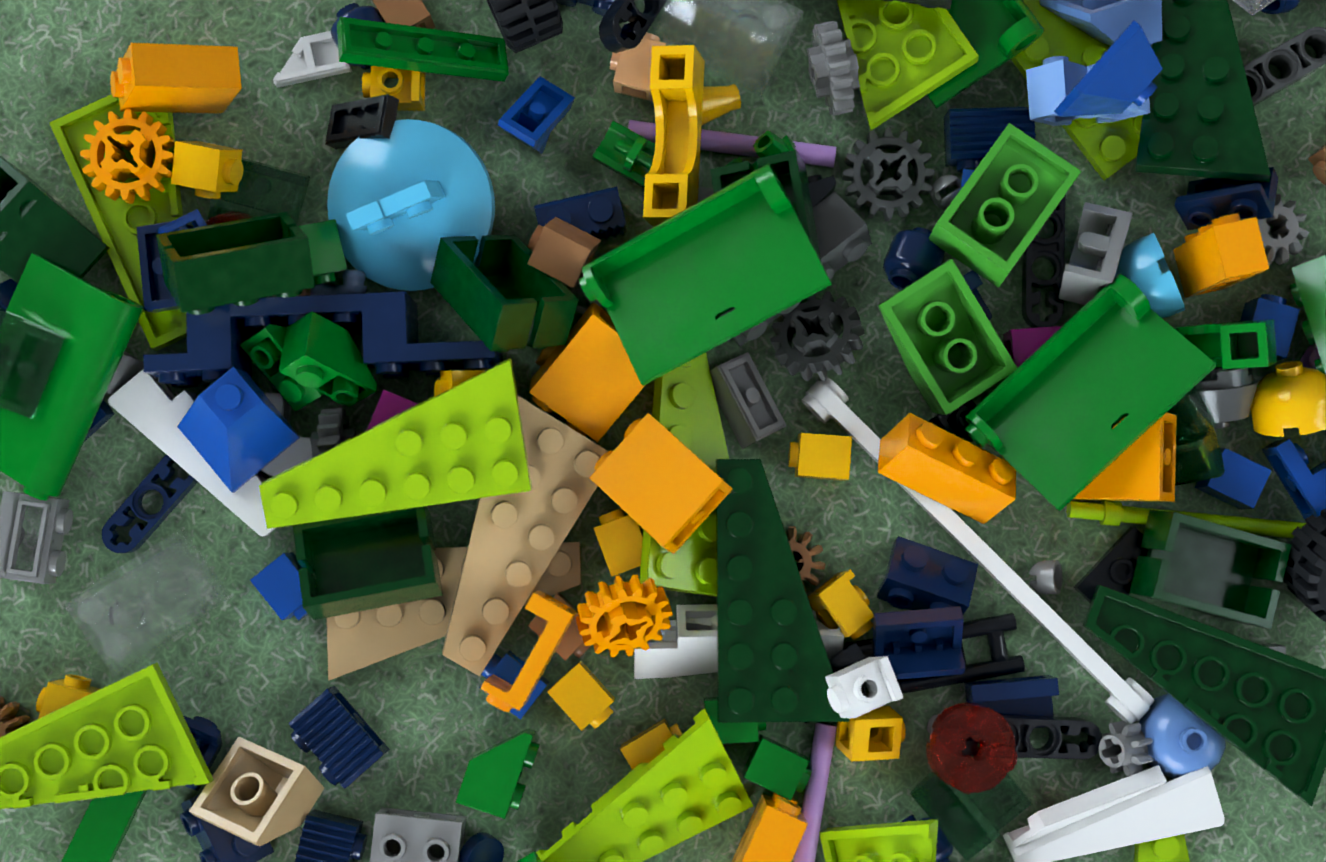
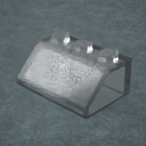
M667 0L654 35L660 38V42L666 43V46L695 45L705 61L706 69L762 98L801 25L804 11L783 0Z

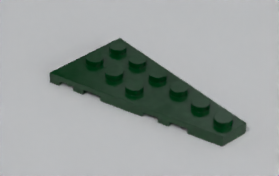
M1162 0V41L1154 43L1152 48L1162 70L1152 80L1158 88L1149 97L1150 113L1144 114L1142 118L1136 172L1270 182L1271 174L1228 0Z
M716 459V474L733 489L716 507L717 721L719 723L850 721L849 718H841L839 713L835 712L827 697V689L829 687L825 676L832 674L833 670L761 459Z
M1097 585L1083 626L1305 804L1312 806L1326 768V669L1113 589Z

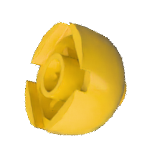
M1289 361L1276 365V371L1266 375L1258 383L1251 407L1255 432L1266 436L1285 437L1283 428H1299V435L1326 430V374L1314 368L1303 367V363L1300 361Z

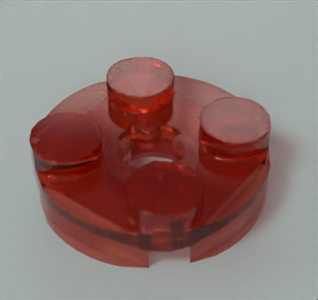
M974 703L953 705L939 714L931 727L934 730L930 737V743L927 742L926 747L929 765L941 781L963 793H978L993 788L1005 778L1007 773L1017 763L1018 756L1015 751V738L1009 723L1001 714L984 705H976ZM968 737L980 742L978 753L974 757L970 755L963 756L961 752L967 747L965 740Z

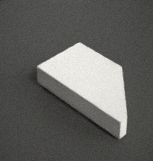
M327 31L301 37L292 50L293 54L281 72H277L273 80L274 85L279 88L352 72L351 65L339 62L338 48L332 39L331 32Z

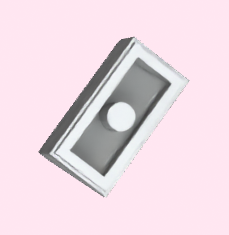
M749 352L710 370L716 400L742 449L787 426Z

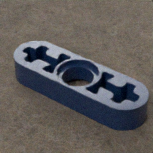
M165 455L103 526L102 540L105 546L115 553H132L138 550L198 481L190 474L187 479L176 478L169 485V487L176 489L175 494L172 495L166 486L156 482L159 477L162 481H169L175 473V469L172 467L175 461L168 455ZM150 490L158 491L163 497L161 510L153 515L148 514L142 507L143 496ZM131 509L138 518L148 522L145 527L142 523H136L128 533L132 538L130 543L116 542L119 537V533L115 530L116 527H127L135 519V517L128 514Z

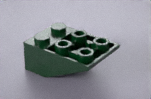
M0 156V270L18 284L31 253H34L82 279L110 247L28 175Z

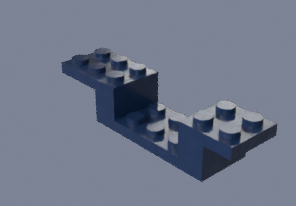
M406 292L310 295L287 298L263 297L259 298L257 303L248 306L221 305L216 306L212 312L201 315H193L186 312L187 353L143 355L144 373L158 377L159 383L171 384V387H197L198 379L206 382H215L232 367L243 370L252 377V359L240 346L242 342L251 337V329H255V333H257L269 324L290 326L313 311L348 331L362 330L363 363L374 369L376 374H383L385 379L408 378L410 370H419V372L425 373L426 377H440V371L457 368L487 371L503 362V352L490 351L482 341L419 343L417 303Z

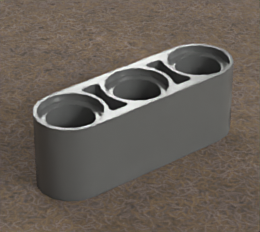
M1310 28L1244 65L1254 106L1310 75L1326 63V28ZM1305 44L1315 50L1316 58H1312L1306 53ZM1268 64H1272L1279 69L1281 79H1277L1270 74Z

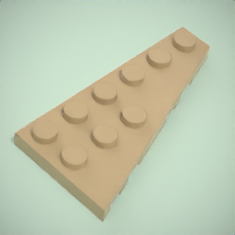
M519 395L517 397L532 489L526 492L478 499L469 544L442 650L443 656L479 677L598 487L589 477L596 471L594 467L600 457L608 452V450Z
M580 542L562 543L524 606L527 605L533 592L541 590L552 596L582 584ZM468 547L436 548L434 551L438 560L442 596L328 617V681L445 637Z

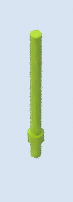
M1102 500L1101 503L1070 501L1066 509L1068 518L1099 520L1100 525L1120 526L1121 522L1146 525L1149 510L1172 511L1255 535L1294 538V535L1291 533L1297 526L1301 529L1306 524L1303 522L1123 506L1121 501Z

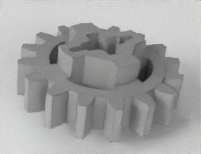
M834 20L813 25L814 29H812L813 47L807 48L809 76L811 83H813L816 97H825V104L829 108V113L833 116L853 112L852 108L855 107L853 101L855 94L853 90L859 89L860 85L858 80V60L851 47L850 39L842 40L841 30L838 29L837 22H834Z

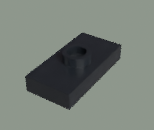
M386 94L332 105L325 145L337 150L348 148L358 137L360 139H389L396 120L399 99Z
M1130 526L1073 588L1090 604L1097 585L1129 595L1138 556H1147L1148 549L1141 547L1143 534L1135 526Z

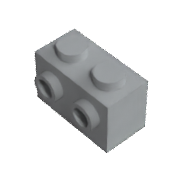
M382 807L375 813L370 862H460V852L464 845L467 816Z

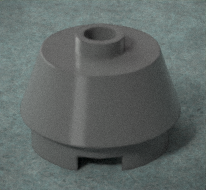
M1215 367L1180 399L1176 405L1184 422L1203 424L1205 429L1230 427L1231 421L1249 417L1259 381L1253 379L1252 368L1223 369V367Z

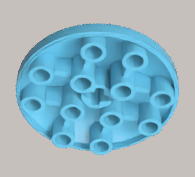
M411 119L395 120L389 139H360L358 137L344 151L335 166L329 183L327 199L329 220H336L345 258L358 271H363L367 278L380 285L397 290H425L435 288L430 281L441 237L475 236L478 239V245L473 264L476 262L481 237L491 235L495 218V196L489 173L483 161L471 145L462 137L435 123Z

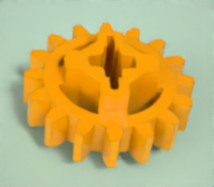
M126 108L122 119L113 111L108 112V124L104 125L95 120L93 124L98 130L95 136L85 134L83 137L91 144L90 149L80 151V156L90 161V164L82 168V171L89 177H95L91 185L100 192L105 190V196L114 201L121 195L123 201L133 204L135 194H138L147 202L150 200L149 190L154 187L156 190L163 192L165 188L160 180L163 177H172V171L167 166L168 163H173L174 153L168 151V149L175 145V140L169 135H164L167 128L159 121L153 123V117L144 111L137 118L134 111ZM134 130L131 134H120L125 131ZM122 146L131 152L133 160L138 164L137 167L128 162V159L125 157L126 153L121 149ZM128 178H139L137 181L124 183Z
M633 574L629 582H623L620 575L615 576L614 584L610 586L603 581L599 582L600 591L597 593L587 591L585 593L587 603L577 605L579 616L576 617L579 634L582 635L585 646L593 645L596 654L609 649L610 657L615 658L620 650H625L628 656H633L635 648L641 647L645 651L648 650V641L651 639L661 641L663 637L660 629H670L671 627L669 617L673 613L663 586L656 588L652 578L647 579L641 584L638 574Z

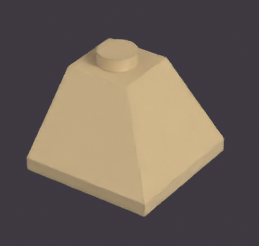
M238 736L212 775L214 781L206 784L189 812L260 847L301 826L306 815L311 811L323 792L324 787L306 766Z

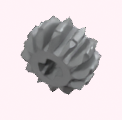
M1276 194L1273 217L1257 220L1269 265L1272 264L1273 260L1276 264L1282 265L1289 261L1290 254L1296 255L1300 253L1303 247L1298 240L1308 237L1310 233L1306 229L1299 227V223L1306 220L1307 215L1303 213L1295 215L1293 210L1295 209L1296 201L1290 200L1283 205L1280 194ZM1268 223L1272 224V226L1274 227L1271 231V234L1274 237H1270L1268 235V231L1270 230V226L1268 225Z

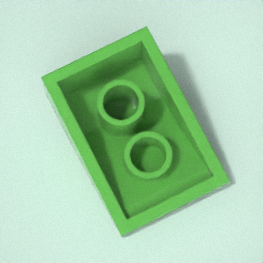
M1009 123L937 221L928 239L999 288L1082 171Z
M953 259L947 260L878 305L906 368L932 413L950 414L1017 369L1016 364Z

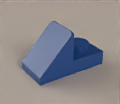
M539 76L499 119L498 126L509 135L542 154L551 131L570 111L575 97Z
M1290 438L1274 441L1261 449L1304 520L1311 515L1315 517L1320 516L1321 510L1326 509V460L1309 470L1307 467L1309 459L1305 451L1297 443H1293Z

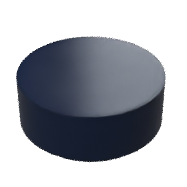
M477 833L471 836L463 845L459 861L502 862L504 848L502 843L489 833Z

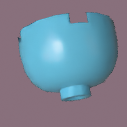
M1152 233L1135 240L1123 248L1115 277L1121 274L1130 279L1144 293L1149 301L1150 308L1161 318H1166L1184 311L1185 306L1155 234Z

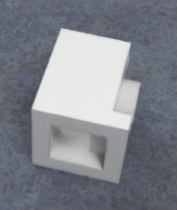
M888 656L868 657L825 676L829 687L827 689L829 703L834 711L839 713L841 718H857L887 703L904 698ZM862 684L867 695L866 697L862 694L861 691Z

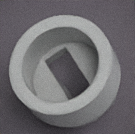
M943 175L932 185L931 199L941 209L946 210V207L951 204L961 189V180L953 175ZM953 183L957 185V190L941 198L938 192Z
M1044 560L1035 563L1031 567L1029 575L1037 576V580L1030 581V586L1039 593L1060 594L1063 581L1060 562L1058 560Z

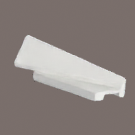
M143 369L109 397L108 403L258 535L262 537L267 536L276 529H267L259 485L266 481L267 478L262 472H258L236 492L232 493L177 427L198 397L196 393L184 390L178 396H175L165 383H159L158 377L144 373Z
M717 604L676 605V621L670 620V629H660L663 639L661 641L649 640V649L646 651L641 649V647L634 649V679L670 678L717 672ZM812 610L814 618L816 620V612ZM816 620L829 659L843 649L844 634L840 632L841 629L839 627L837 629H829Z
M1159 765L1037 811L1027 818L1029 825L1007 832L1003 835V838L1014 862H1053L1219 827L1224 824L1225 817L1212 773L1208 766L1166 782L1167 780Z

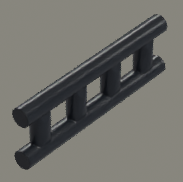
M1009 613L963 622L962 639L987 635L992 660L967 665L962 643L961 650L965 662L964 674L898 679L897 682L902 694L1025 672L1022 656L1008 657L1004 632L1017 629L1014 614ZM873 638L856 641L866 658L874 657L872 649ZM854 642L846 643V647ZM863 690L862 694L866 697V692Z

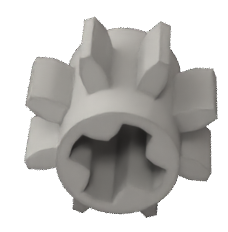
M1125 721L1110 723V732L1102 734V739L1099 743V756L1110 767L1111 773L1124 771L1126 776H1131L1142 771V764L1153 762V758L1148 754L1147 747L1153 740L1152 738H1145L1141 731L1140 723L1127 725Z

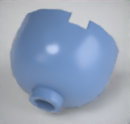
M1169 694L1154 699L1155 702L1150 706V710L1139 721L1145 738H1152L1153 740L1151 744L1147 745L1148 754L1153 758V762L1147 764L1151 768L1159 765L1163 774L1172 779L1206 766L1211 771L1218 765L1226 749V740Z

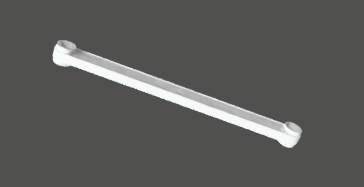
M829 377L826 378V381L817 380L806 391V395L801 399L802 403L821 422L826 423L830 418L833 419L878 463L881 439L845 404L849 398ZM898 483L1110 693V697L1105 703L1121 720L1125 721L1128 725L1133 724L1150 710V706L1155 702L1153 697L1132 678L1128 677L1124 681L951 508Z

